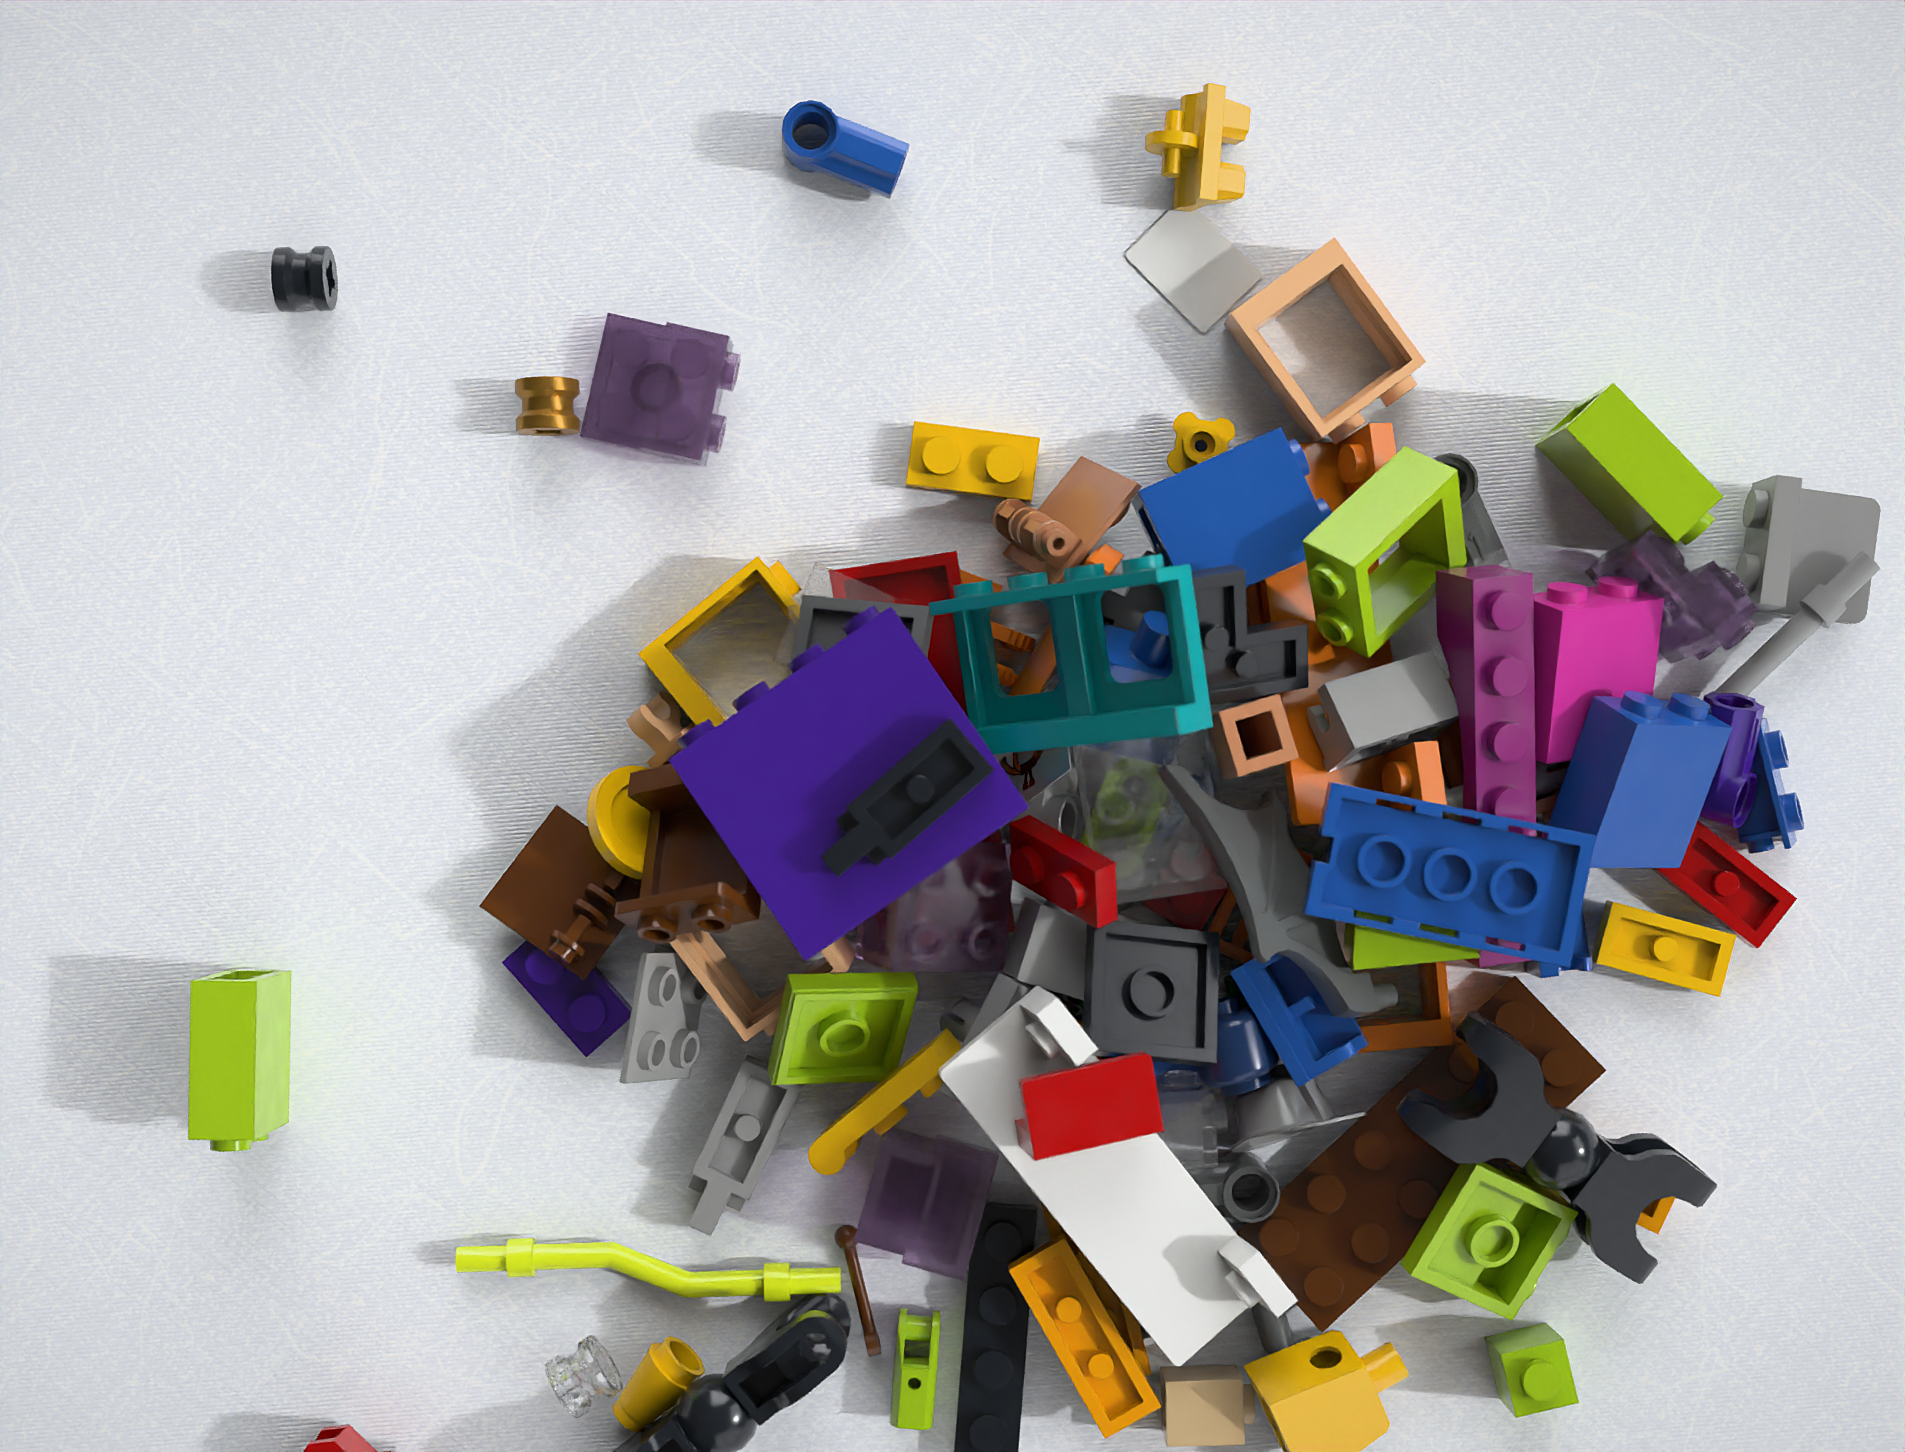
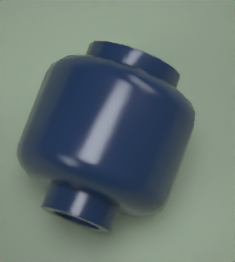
M1232 994L1218 998L1217 1063L1209 1067L1196 1066V1069L1204 1085L1211 1088H1220L1223 1096L1239 1095L1268 1084L1272 1080L1269 1072L1278 1065L1281 1058L1249 1004H1240L1237 995Z

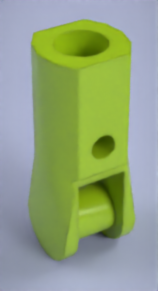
M900 1308L896 1332L889 1421L896 1428L927 1430L933 1426L941 1330L939 1310H933L932 1316L908 1315L907 1308ZM905 1340L930 1342L929 1357L904 1355Z

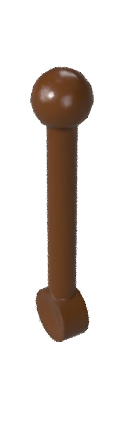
M842 1225L835 1232V1242L837 1246L844 1250L869 1357L882 1354L881 1344L856 1250V1245L859 1242V1233L854 1226Z

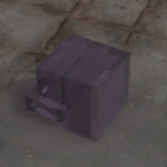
M892 1127L881 1137L858 1219L854 1242L903 1255L901 1264L964 1281L998 1162L999 1151L939 1134L936 1135L935 1139Z

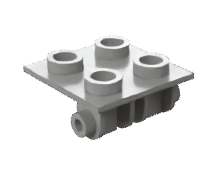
M655 945L654 952H641L619 1083L629 1084L689 1078L691 1067L698 1057L700 1038L697 1030L701 1006L706 1000L708 993L673 947Z

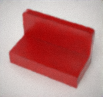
M1144 1051L1087 1063L1078 1067L1074 1066L1025 1077L1019 1081L1024 1118L1015 1120L1018 1143L1034 1161L1164 1131L1152 1057Z

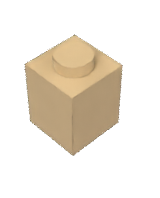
M1236 1365L1160 1367L1162 1433L1167 1447L1245 1445L1244 1424H1255V1394L1252 1384H1243V1378Z

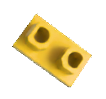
M1207 83L1203 85L1202 92L1182 96L1180 110L1166 111L1165 129L1150 132L1145 136V150L1162 156L1161 175L1175 178L1173 210L1191 212L1208 204L1231 203L1241 199L1244 195L1246 172L1242 165L1220 162L1221 144L1236 145L1245 141L1246 135L1249 132L1251 109L1243 104L1225 99L1226 86Z

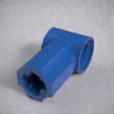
M812 100L797 103L789 109L783 119L782 146L784 154L791 165L801 171H819L888 199L891 198L910 144L837 116L831 108L822 102ZM807 124L818 125L825 130L828 140L818 149H804L793 139L796 130Z

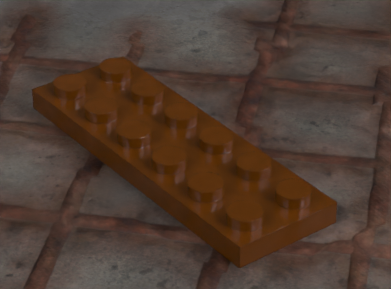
M1516 976L1511 978L1476 1011L1512 1034L1522 1043L1524 1048L1538 1059L1544 1077L1543 1094L1553 1106L1568 1107L1607 1071ZM1455 1031L1452 1033L1453 1045H1443L1435 1048L1366 1112L1367 1115L1359 1118L1280 1191L1279 1204L1273 1214L1262 1221L1247 1222L1236 1232L1238 1236L1261 1253L1298 1300L1295 1302L1296 1305L1321 1332H1324L1404 1258L1460 1163L1448 1158L1411 1130L1396 1111L1397 1106L1412 1089L1418 1088L1428 1095L1441 1100L1460 1097L1473 1086L1479 1072L1478 1058L1472 1053L1468 1044L1456 1036ZM1492 1158L1484 1162L1500 1169L1509 1160L1507 1158Z

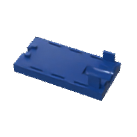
M1328 782L1318 834L1329 836L1330 842L1326 862L1312 860L1302 913L1570 968L1596 835ZM1376 799L1412 805L1411 812L1375 805ZM1448 812L1477 818V823L1474 825L1442 818V813ZM1509 825L1542 831V838L1509 832ZM1354 910L1388 916L1389 921L1387 923L1353 916ZM1420 923L1455 930L1454 936L1419 929ZM1485 936L1520 943V948L1516 949L1486 943Z

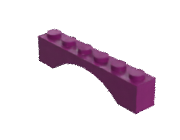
M1499 565L1436 570L1437 637L1447 662L1456 698L1462 739L1464 771L1462 809L1536 823L1533 573ZM1461 815V822L1476 825L1477 818ZM1509 825V832L1536 837V830ZM1485 936L1486 943L1516 949L1520 948V943ZM1480 949V958L1464 959L1478 968L1531 961L1525 958Z

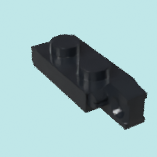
M949 717L846 806L847 810L836 819L846 833L820 857L837 877L841 876L864 855L875 866L887 857L891 860L994 771V768Z

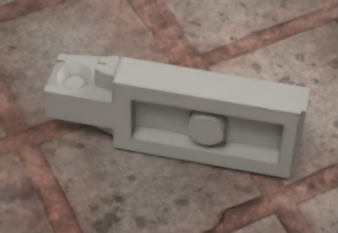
M750 1055L746 1056L691 1172L694 1176L688 1188L701 1193L702 1196L688 1226L708 1236L712 1235L725 1206L740 1212L745 1201L750 1200L804 1085H771L767 1070L768 1064Z

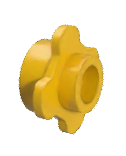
M1192 412L1179 414L1173 422V430L1177 435L1174 450L1167 456V464L1171 471L1177 474L1226 452L1228 442L1235 437L1233 424L1226 418H1218L1213 422L1198 419ZM1203 440L1206 442L1207 449L1204 452L1196 450L1195 443L1197 441Z

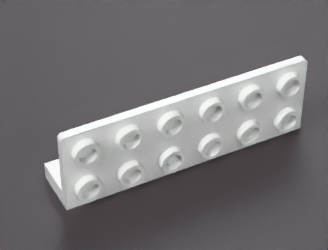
M1037 985L943 1064L938 1070L941 1079L1175 1366L1183 1365L1247 1307L1251 1309L1259 1302L1277 1318L1281 1316L1298 1300L1261 1253L1235 1233L1157 1133L1034 1161L1019 1146L1015 1120L1024 1118L1019 1081L1025 1077L1099 1061L1095 1055H1092L1098 1048L1061 1001Z

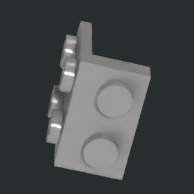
M1774 475L1752 483V489L1747 495L1743 510V524L1746 527L1744 549L1738 559L1735 570L1734 583L1735 589L1738 591L1736 609L1794 616L1802 608L1799 601L1818 583L1824 586L1828 584L1860 552L1866 553L1874 560L1881 512L1879 503L1875 499L1804 489L1801 488L1803 478ZM1871 579L1844 603L1847 611L1835 622L1856 624L1865 619Z

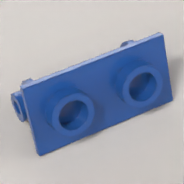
M1767 718L1762 719L1751 767V772L1756 774L1758 781L1756 797L1746 821L1740 828H1737L1739 843L1747 844L1749 854L1774 849L1772 837L1777 836L1782 837L1784 849H1790L1797 841L1795 831L1804 829V819L1796 792L1785 794L1780 769L1789 767L1785 741L1781 730L1770 732Z

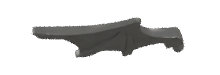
M1167 764L1157 770L1164 784L1206 843L1233 891L1246 926L1252 955L1256 961L1267 963L1274 954L1288 957L1306 973L1331 1014L1335 1017L1349 1019L1369 1016L1380 1010L1393 1008L1397 1004L1398 992L1393 984L1388 982L1372 984L1370 973H1352L1340 946L1335 920L1302 913L1310 869L1300 856L1290 836L1286 807L1275 789L1268 790L1262 794V805L1260 807L1241 810L1225 805L1209 796L1201 789L1186 768L1180 765Z

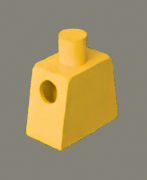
M1330 1330L1243 1366L1283 1452L1362 1451L1385 1434L1390 1426L1378 1393L1409 1377L1401 1357L1390 1342L1359 1357L1342 1332Z

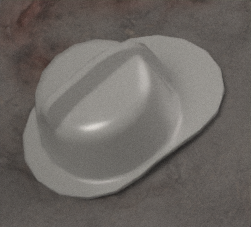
M1280 1064L1269 1072L1272 1080L1268 1084L1242 1093L1236 1099L1235 1111L1240 1141L1232 1145L1231 1151L1239 1153L1266 1147L1302 1134L1319 1125L1367 1115V1113L1359 1112L1338 1116L1331 1108L1314 1079L1297 1087L1286 1066Z

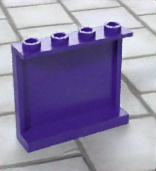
M875 605L854 616L842 626L843 631L847 635L844 639L826 651L818 643L799 654L787 664L788 669L792 673L789 677L771 689L763 681L744 692L732 702L733 707L737 711L734 715L716 727L710 719L695 726L677 740L682 750L668 759L804 961L814 957L1030 808L891 606L880 613ZM950 717L994 768V771L891 860L887 857L875 866L864 855L841 876L837 877L820 857L846 833L836 819L847 810L846 806Z

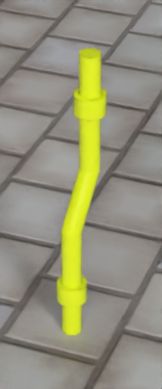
M510 1238L507 1241V1245L457 1247L455 1256L457 1273L507 1271V1276L511 1278L534 1277L536 1270L610 1268L684 1298L764 1295L765 1302L790 1301L792 1294L841 1293V1267L790 1268V1262L764 1263V1268L759 1270L690 1272L616 1242L536 1244L535 1238Z

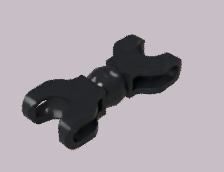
M1469 1011L1455 1032L1456 1036L1466 1042L1472 1053L1478 1058L1479 1072L1473 1086L1460 1097L1441 1100L1428 1095L1418 1088L1412 1089L1397 1106V1113L1411 1130L1457 1163L1474 1164L1482 1163L1492 1158H1507L1519 1165L1532 1182L1557 1191L1562 1190L1571 1200L1570 1204L1579 1212L1572 1223L1576 1234L1590 1246L1596 1257L1638 1284L1644 1283L1657 1266L1658 1261L1647 1253L1637 1239L1636 1224L1642 1210L1656 1199L1671 1196L1688 1202L1696 1208L1701 1207L1718 1187L1717 1184L1686 1156L1653 1133H1635L1619 1139H1608L1595 1132L1592 1124L1582 1114L1563 1107L1553 1106L1543 1094L1544 1077L1538 1059L1524 1048L1522 1043L1512 1034L1481 1014Z
M833 1293L807 1294L775 1319L750 1345L727 1363L724 1374H709L692 1382L681 1395L679 1405L677 1404L662 1417L646 1425L641 1432L632 1435L613 1452H737L744 1448L755 1435L757 1425L761 1426L780 1410L802 1399L839 1368L846 1355L847 1338L851 1327V1315L846 1303ZM817 1310H825V1311H827L828 1313L832 1314L833 1317H832L831 1315L825 1313L824 1311H817ZM807 1332H819L826 1337L821 1341H812L805 1334Z

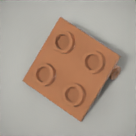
M1080 456L1038 510L1028 507L1022 501L1013 498L1002 501L995 508L993 514L994 527L1010 542V545L1002 554L1032 573L1047 572L1048 582L1051 584L1064 583L1063 569L1084 565L1085 561L1089 558L1091 549L1108 528L1119 523L1127 514L1130 508V501L1142 486L1136 481Z

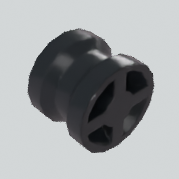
M315 246L309 253H296L291 247H277L274 249L271 262V282L278 310L281 312H294L300 305H313L319 311H333L337 303L338 277L332 249L329 246Z

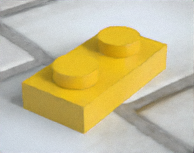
M914 421L906 487L1003 500L1013 498L1031 503L1040 438Z
M1606 900L1591 956L1592 962L1720 997L1737 935Z

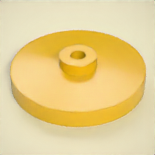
M630 765L612 771L596 783L588 799L586 815L591 838L602 857L617 871L629 877L642 880L650 811L629 798L627 794L630 773L649 768Z

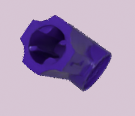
M1712 691L1703 697V701L1711 706L1709 714L1733 728L1699 817L1733 828H1740L1749 816L1756 797L1758 781L1756 774L1751 772L1765 706L1758 704L1755 698L1742 694Z

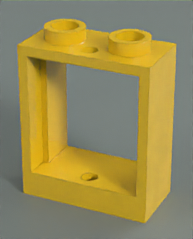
M757 556L638 653L696 726L710 719L716 727L728 719V717L675 652L758 584L763 586L797 628L800 606L793 597L802 589L779 560L768 568L760 557Z

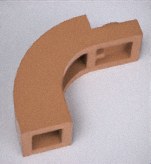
M1280 694L1269 695L1211 713L1213 727L1206 728L1221 780L1240 777L1299 758Z

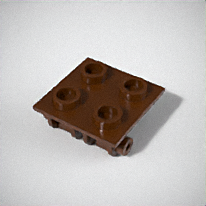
M556 805L479 907L584 981L626 925L614 917L616 903L640 898L642 880L624 875L612 867L597 850L588 826Z

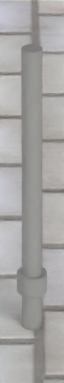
M1860 552L1828 584L1824 586L1818 583L1799 601L1802 608L1714 692L1738 693L1748 696L1820 626L1829 628L1847 611L1844 603L1880 570L1878 564L1869 555Z

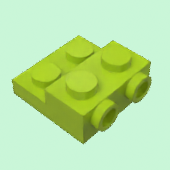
M1485 1162L1474 1164L1460 1163L1400 1264L1410 1276L1513 1321L1524 1301L1535 1291L1538 1279L1557 1247L1566 1240L1571 1224L1579 1212L1556 1190L1534 1183L1527 1176L1511 1168L1505 1167L1504 1171Z

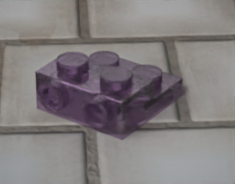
M607 313L580 437L588 441L706 467L709 452L719 454L723 444L727 416L719 415L718 412L723 390L734 391L739 374L741 354L732 352L734 344L728 335L667 322L666 325Z
M1650 529L1602 554L1584 572L1596 585L1598 584V578L1605 576L1634 579L1638 581V590L1664 598L1658 651L1670 664L1693 655L1698 660H1702L1720 645L1725 650H1729L1737 645L1755 628L1756 623L1750 617L1759 609L1747 597V589L1744 583L1730 570L1719 567L1714 560L1689 571L1684 566V557L1679 549L1669 540L1657 537Z

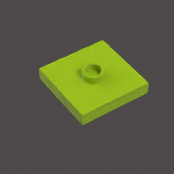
M914 972L788 974L767 1068L771 1085L881 1082L897 1069L900 1064L919 990Z

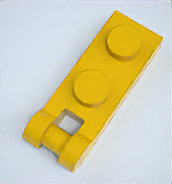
M945 1028L834 1119L809 1148L808 1159L812 1168L823 1175H834L839 1172L861 1146L862 1136L873 1129L878 1136L883 1135L908 1113V1109L902 1104L918 1090L925 1098L930 1097L939 1090L943 1083L938 1074L939 1068L958 1053L962 1046L953 1034Z

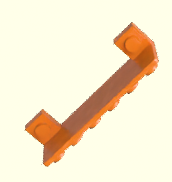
M1368 423L1336 445L1333 442L1299 443L1309 464L1310 474L1304 477L1315 500L1323 498L1332 513L1396 454L1392 423ZM1379 559L1367 569L1368 576L1379 566ZM1306 561L1261 581L1265 623L1296 618L1307 624L1309 688L1275 694H1280L1299 756L1298 759L1284 763L1293 824L1296 826L1320 824L1328 782L1447 805L1438 741L1413 742L1389 751L1384 755L1327 772L1323 764L1324 755L1308 721L1307 708L1321 705L1323 708L1317 690L1324 683L1393 663L1390 638L1369 658L1346 646H1336L1325 639L1318 632ZM1325 711L1327 721H1328V723L1330 724L1328 714H1327V712ZM1379 798L1376 799L1375 804L1410 812L1412 805Z

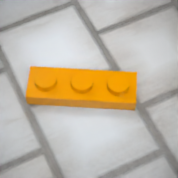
M1064 1233L1008 1264L1010 1274L1105 1439L1161 1407L1159 1398Z

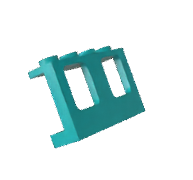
M1162 554L1121 560L1123 574L1105 576L1104 563L1063 569L1064 583L1049 585L1047 572L1007 577L1009 591L993 593L992 580L954 585V599L929 602L931 616L953 612L968 718L993 755L1176 736L1213 727L1190 564L1164 568ZM1155 584L1161 588L1164 595L1173 659L1172 673L1165 678L1118 682L1112 677L1110 672L1101 597L1104 592L1111 589ZM1040 600L1046 604L1049 610L1058 672V685L1055 690L1015 696L1006 695L1002 691L999 682L990 621L991 612L996 606Z

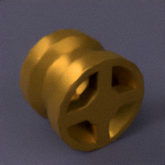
M535 376L520 378L515 381V394L522 400V413L516 418V432L518 434L564 436L580 433V419L574 414L573 400L580 394L579 380L568 377Z

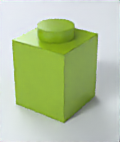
M1546 1322L1484 1337L1499 1399L1515 1418L1579 1403L1565 1341Z

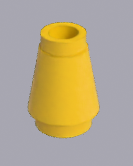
M669 1336L662 1343H653L622 1391L619 1399L612 1407L618 1421L632 1432H641L646 1425L651 1424L680 1402L681 1395L689 1385L703 1375L705 1369L702 1360L688 1344L676 1337Z

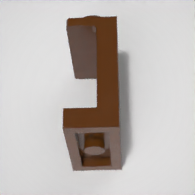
M667 764L630 773L627 796L650 811L640 898L616 903L614 917L636 930L638 937L654 943L672 942L677 938V935L697 931L710 933L726 932L734 924L759 920L762 897L673 766Z

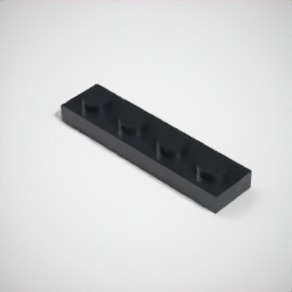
M973 1201L954 1452L1019 1451L1030 1307L1010 1274L1008 1264L1034 1250L1037 1206Z

